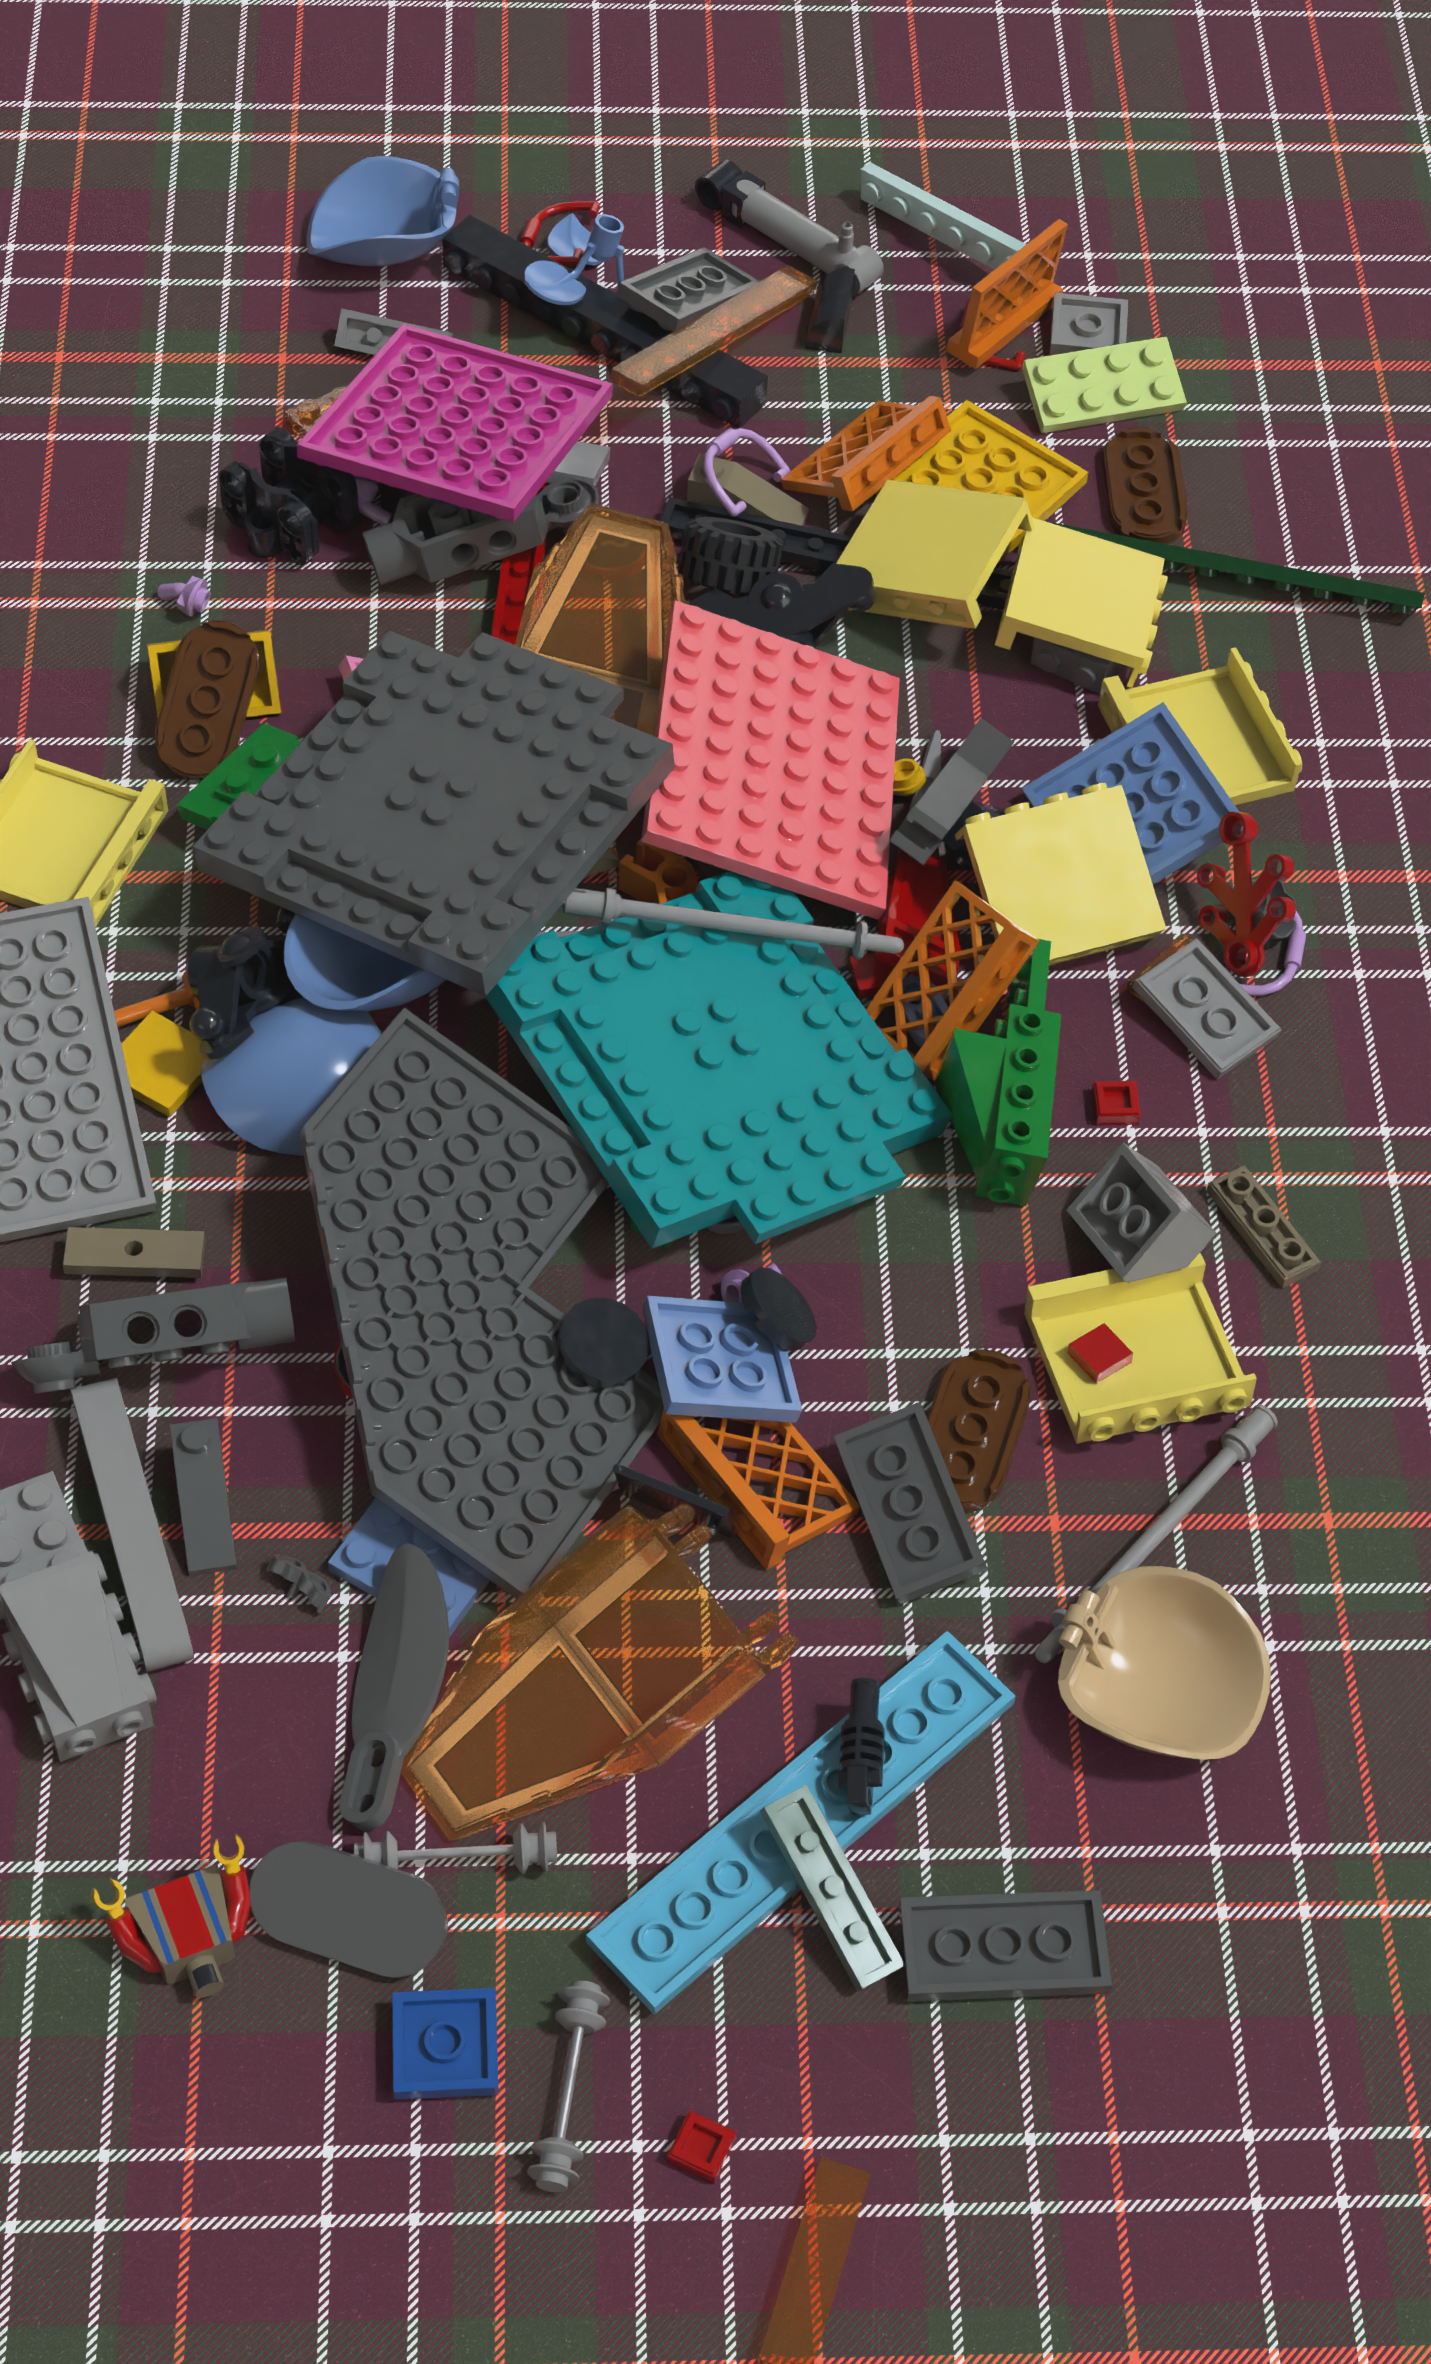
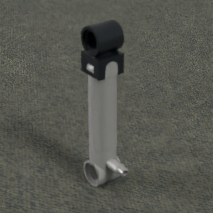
M722 160L696 180L695 191L700 201L712 210H718L722 207L721 217L741 228L745 224H749L827 274L839 269H855L852 296L859 294L883 275V262L874 249L866 245L858 248L853 246L854 232L853 225L850 222H844L841 225L839 236L835 235L766 192L765 181L747 170L742 172L734 162Z

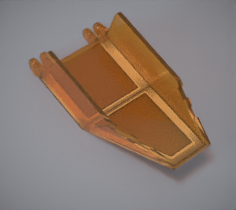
M590 503L570 526L566 537L560 543L557 542L551 548L547 559L543 563L539 562L533 569L515 643L518 647L622 687L624 701L609 718L654 736L669 611L675 600L690 605L689 601H685L682 574L677 572V555L668 523Z
M686 1503L677 1506L654 1522L632 1506L623 1508L480 1631L471 1645L474 1650L460 1672H454L446 1685L449 1688L434 1713H431L419 1738L405 1756L401 1769V1774L449 1841H459L661 1766L772 1669L780 1666L798 1645V1639L792 1632H788L778 1637L759 1653L752 1644L763 1640L780 1623L781 1619L775 1610L763 1614L741 1631L684 1558L695 1554L711 1538L712 1533L706 1525L703 1524L690 1531L688 1535L684 1536L675 1545L667 1538L677 1534L692 1520L695 1511L690 1504Z

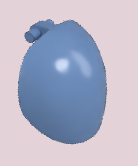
M367 157L338 175L325 188L316 202L308 225L307 251L311 255L331 262L368 267H385L416 259L435 248L453 226L459 197V179L451 168H444L439 172L425 164L399 157Z
M296 913L288 928L284 943V963L287 975L294 988L305 999L314 1005L326 1009L372 1011L400 1006L431 992L447 980Z
M304 997L278 1004L269 1010L256 1014L250 1022L254 1030L252 1035L225 1056L214 1060L204 1059L201 1068L205 1091L217 1114L232 1131L242 1139L261 1149L304 1156L300 1139L303 1126L383 1033L367 1011L326 1009L314 1005Z

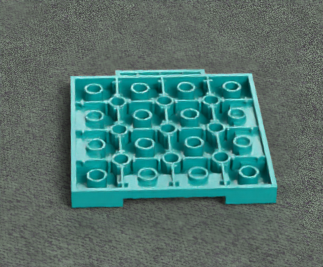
M732 871L699 881L694 893L662 903L663 905L812 925L814 921L794 892ZM623 916L612 920L611 923H603L559 938L555 931L536 936L486 996L651 1249L734 1216L737 1217L754 1244H757L900 1187L906 1175L891 1155L943 1135L953 1115L906 1048L897 1052L894 1050L819 943Z

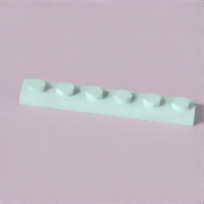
M871 162L861 168L862 200L993 270L1026 245Z

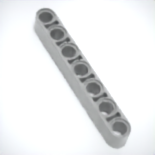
M117 1378L70 1389L146 1671L149 1672L195 1659Z

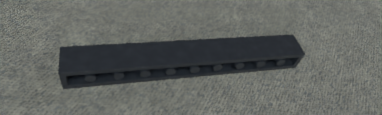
M467 216L442 239L443 267L449 269L452 273L458 274L480 288L507 301L509 304L531 314L538 320L562 331L569 337L593 348L598 353L604 354L624 365L629 370L635 371L655 382L660 387L666 388L686 399L689 403L697 405L720 420L741 428L766 405L768 376L682 329L677 332L663 329L656 320L644 313L631 309L627 302L616 296V293L581 274L576 280L585 286L586 292L583 299L571 305H557L541 299L524 284V272L530 264L545 260L563 266L568 273H571L573 270L474 216Z

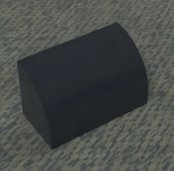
M846 268L832 271L819 282L815 293L805 348L842 353L852 304L855 269Z

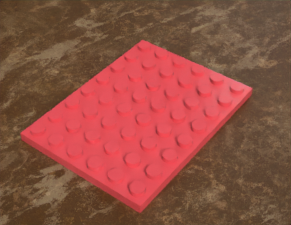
M675 600L669 611L654 732L655 737L673 744L675 768L646 802L641 842L879 920L886 910L900 678Z

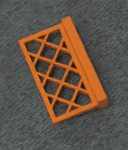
M1058 219L972 287L964 326L948 339L946 348L948 353L972 368L977 369L1053 307L1054 294L1063 293L1064 290L1053 282L1068 227L1067 223Z
M929 396L918 406L877 401L780 479L783 489L836 497L839 499L842 510L854 511L879 491L887 480H892L951 432L941 397Z
M954 881L866 1008V1011L875 1021L884 1007L895 1005L896 1026L884 1029L879 1027V1029L896 1052L906 1048L926 1078L935 1081L954 1028L971 1032L978 1031L1035 949L1039 940L1029 932L1021 929L964 885ZM962 896L969 901L970 919L952 923L951 910ZM979 909L986 915L980 916ZM997 922L1004 927L994 943L982 946L981 925ZM971 928L973 948L955 952L953 932ZM944 934L945 955L928 959V943L932 937ZM974 957L975 971L969 979L958 981L956 961ZM946 963L948 984L930 988L929 967ZM919 970L921 990L903 994V979L908 972ZM949 993L950 1007L944 1015L933 1017L931 996ZM922 999L923 1020L906 1023L904 1003ZM924 1028L925 1043L915 1055L908 1050L907 1032ZM897 1034V1040L894 1039L891 1035Z
M664 1409L657 1436L710 1501L730 1508L734 1531L766 1570L781 1563L784 1553L858 1514L861 1506L791 1422L721 1418L720 1429L717 1431L701 1427L694 1419L696 1416L665 1414ZM727 1419L753 1424L751 1438L726 1433ZM759 1426L778 1430L784 1438L783 1446L757 1440ZM727 1445L749 1450L747 1464L729 1461L721 1452L722 1446ZM755 1452L781 1458L779 1472L753 1466ZM787 1459L805 1463L812 1471L811 1479L786 1474ZM750 1478L776 1484L774 1498L756 1494L749 1486ZM787 1486L809 1491L807 1505L780 1500L782 1487ZM815 1493L833 1497L841 1507L834 1511L814 1508ZM778 1512L804 1518L803 1527L788 1534L777 1520Z

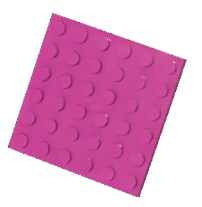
M402 324L297 444V458L314 462L320 466L344 471L353 476L381 482L390 487L418 493L427 498H434L458 505L464 509L488 514L497 519L514 522L612 398L613 383Z

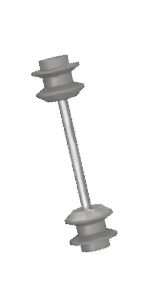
M542 1822L537 1833H528L523 1823H520L513 1833V1844L398 1851L397 1840L390 1831H386L382 1842H372L367 1832H364V1843H354V1855L398 1869V1861L514 1854V1865L522 1874H525L531 1863H540L544 1872L548 1873V1862H557L556 1831L546 1832L545 1822Z
M574 1981L571 1983V1986L562 1988L559 1991V1998L567 2003V2008L558 2010L555 2013V2019L566 2030L573 2032L557 2127L555 2137L545 2138L532 2145L531 2151L540 2157V2163L530 2166L527 2170V2174L536 2180V2186L549 2192H565L568 2186L577 2184L580 2179L579 2175L571 2170V2164L581 2161L584 2154L574 2143L566 2140L565 2136L583 2034L594 2033L606 2026V2020L597 2012L598 2009L605 2008L610 2003L609 1997L601 1992V1987L589 1981Z

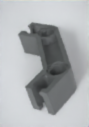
M980 718L928 790L910 810L901 826L889 839V842L924 866L1009 751L1014 741Z

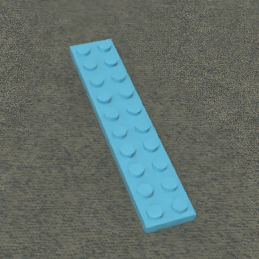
M946 1631L880 1687L878 1720L885 1728L882 1787L873 1788L872 1812L870 1815H852L847 1805V1788H839L838 1785L841 1726L849 1719L848 1714L586 1935V1943L655 2015L801 1889L760 1813L763 1807L807 1784L844 1852L1013 1706L1016 1696L953 1635Z

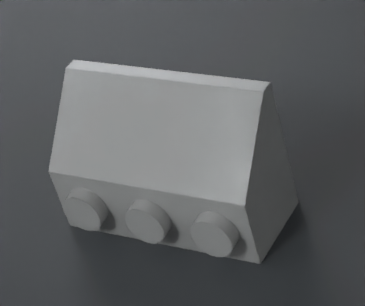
M1125 1143L1118 1148L1067 1209L1068 1213L1115 1271L1128 1283L1188 1267L1216 1234L1214 1229L1160 1167Z

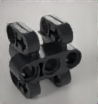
M275 427L259 443L261 473L264 481L259 477L256 467L252 469L242 462L232 461L219 472L222 508L233 524L240 528H246L247 547L253 556L270 558L284 551L291 561L298 565H304L319 552V522L325 521L334 531L344 532L358 520L357 484L350 473L297 458V444L299 442H295L294 438L285 429Z

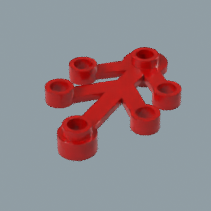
M1233 811L1225 814L1221 819L1219 835L1224 843L1233 846L1234 889L1225 881V870L1219 864L1205 863L1201 865L1197 871V881L1201 887L1208 888L1236 918V932L1227 924V912L1221 906H1204L1199 912L1198 921L1203 929L1210 930L1226 947L1224 950V962L1227 968L1237 976L1251 977L1262 968L1265 959L1263 946L1280 923L1290 922L1295 916L1296 906L1292 899L1288 897H1273L1267 904V913L1255 929H1253L1254 914L1278 880H1287L1292 876L1294 862L1288 855L1273 854L1269 856L1265 862L1264 871L1252 886L1250 842L1258 834V825L1250 814ZM1279 861L1282 865L1280 873H1278L1277 871V865ZM1211 870H1212V871H1213V880L1210 882V880H1209V874H1210V872H1211ZM1281 903H1282V905H1283V913H1282V915L1280 916V915H1279V906H1280ZM1214 912V914H1215V921H1214V923L1212 924V923H1211V915H1212V913Z

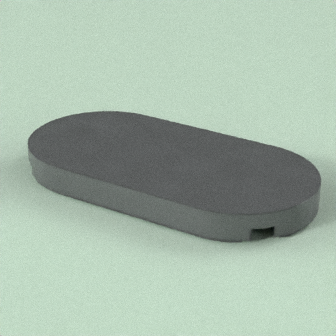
M299 1840L280 1845L260 1860L251 1877L249 1887L251 1910L256 1921L267 1934L283 1943L381 1976L404 1977L420 1971L437 1957L446 1940L448 1931L447 1914L445 1907L442 1906V1902L437 1896L438 1893L430 1883L414 1874L321 1843Z

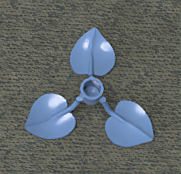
M573 213L566 216L550 232L547 239V248L553 256H573L575 249L581 248L583 256L575 270L568 273L563 266L545 260L536 261L526 268L524 284L535 295L547 302L557 305L575 304L583 299L586 292L585 286L576 280L585 265H598L603 261H608L610 257L616 256L617 287H619V283L624 281L623 253L625 248L619 245L624 230L623 223L614 216L601 214L596 217L592 231L589 232L581 225Z

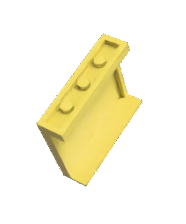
M887 480L836 564L860 566L866 568L871 573L876 592L875 603L870 609L863 612L976 629L982 619L976 601L977 597L1016 530L1033 531L1035 526L1026 498Z
M1032 517L1035 527L1033 531L1025 530L1022 536L995 645L1010 650L1016 632H1020L1129 666L1130 672L1127 687L1133 688L1138 673L1146 674L1152 657V651L1146 650V648L1151 649L1158 626L1152 625V623L1156 624L1163 601L1158 599H1161L1168 578V576L1162 575L1165 559Z
M1236 647L1230 649L1227 666L1126 690L1118 675L1103 679L1098 707L1112 733L1164 702L1234 805L1295 790L1298 775L1302 771L1301 756L1296 749L1291 747L1286 738L1283 723L1280 720H1276L1269 707L1266 693L1258 688L1253 679L1250 664L1243 661Z
M29 739L22 751L13 756L9 770L0 782V900L23 908H31L89 897L96 927L168 812L165 784L149 779L143 790L139 792L40 759L37 755L35 741Z
M1106 783L1095 784L1083 789V795L1069 798L1067 793L1056 794L1044 799V805L1030 808L1027 802L1020 803L1005 809V815L991 818L988 812L967 818L965 820L966 825L955 834L956 841L965 839L983 900L1035 938L1051 941L1049 966L1152 939L1166 930L1122 785L1107 788ZM992 922L990 924L996 940L1004 927L997 922Z
M1201 1253L1186 1268L1129 1283L1123 1280L1115 1269L1028 1287L1024 1315L1076 1444L1091 1440L1104 1441L1114 1435L1132 1431L1146 1432L1164 1424L1178 1421L1191 1422L1201 1416L1219 1412L1232 1413L1251 1406L1257 1378L1254 1373L1244 1375L1202 1282L1206 1264ZM1105 1323L1133 1352L1132 1363L1096 1384L1067 1352L1069 1343Z

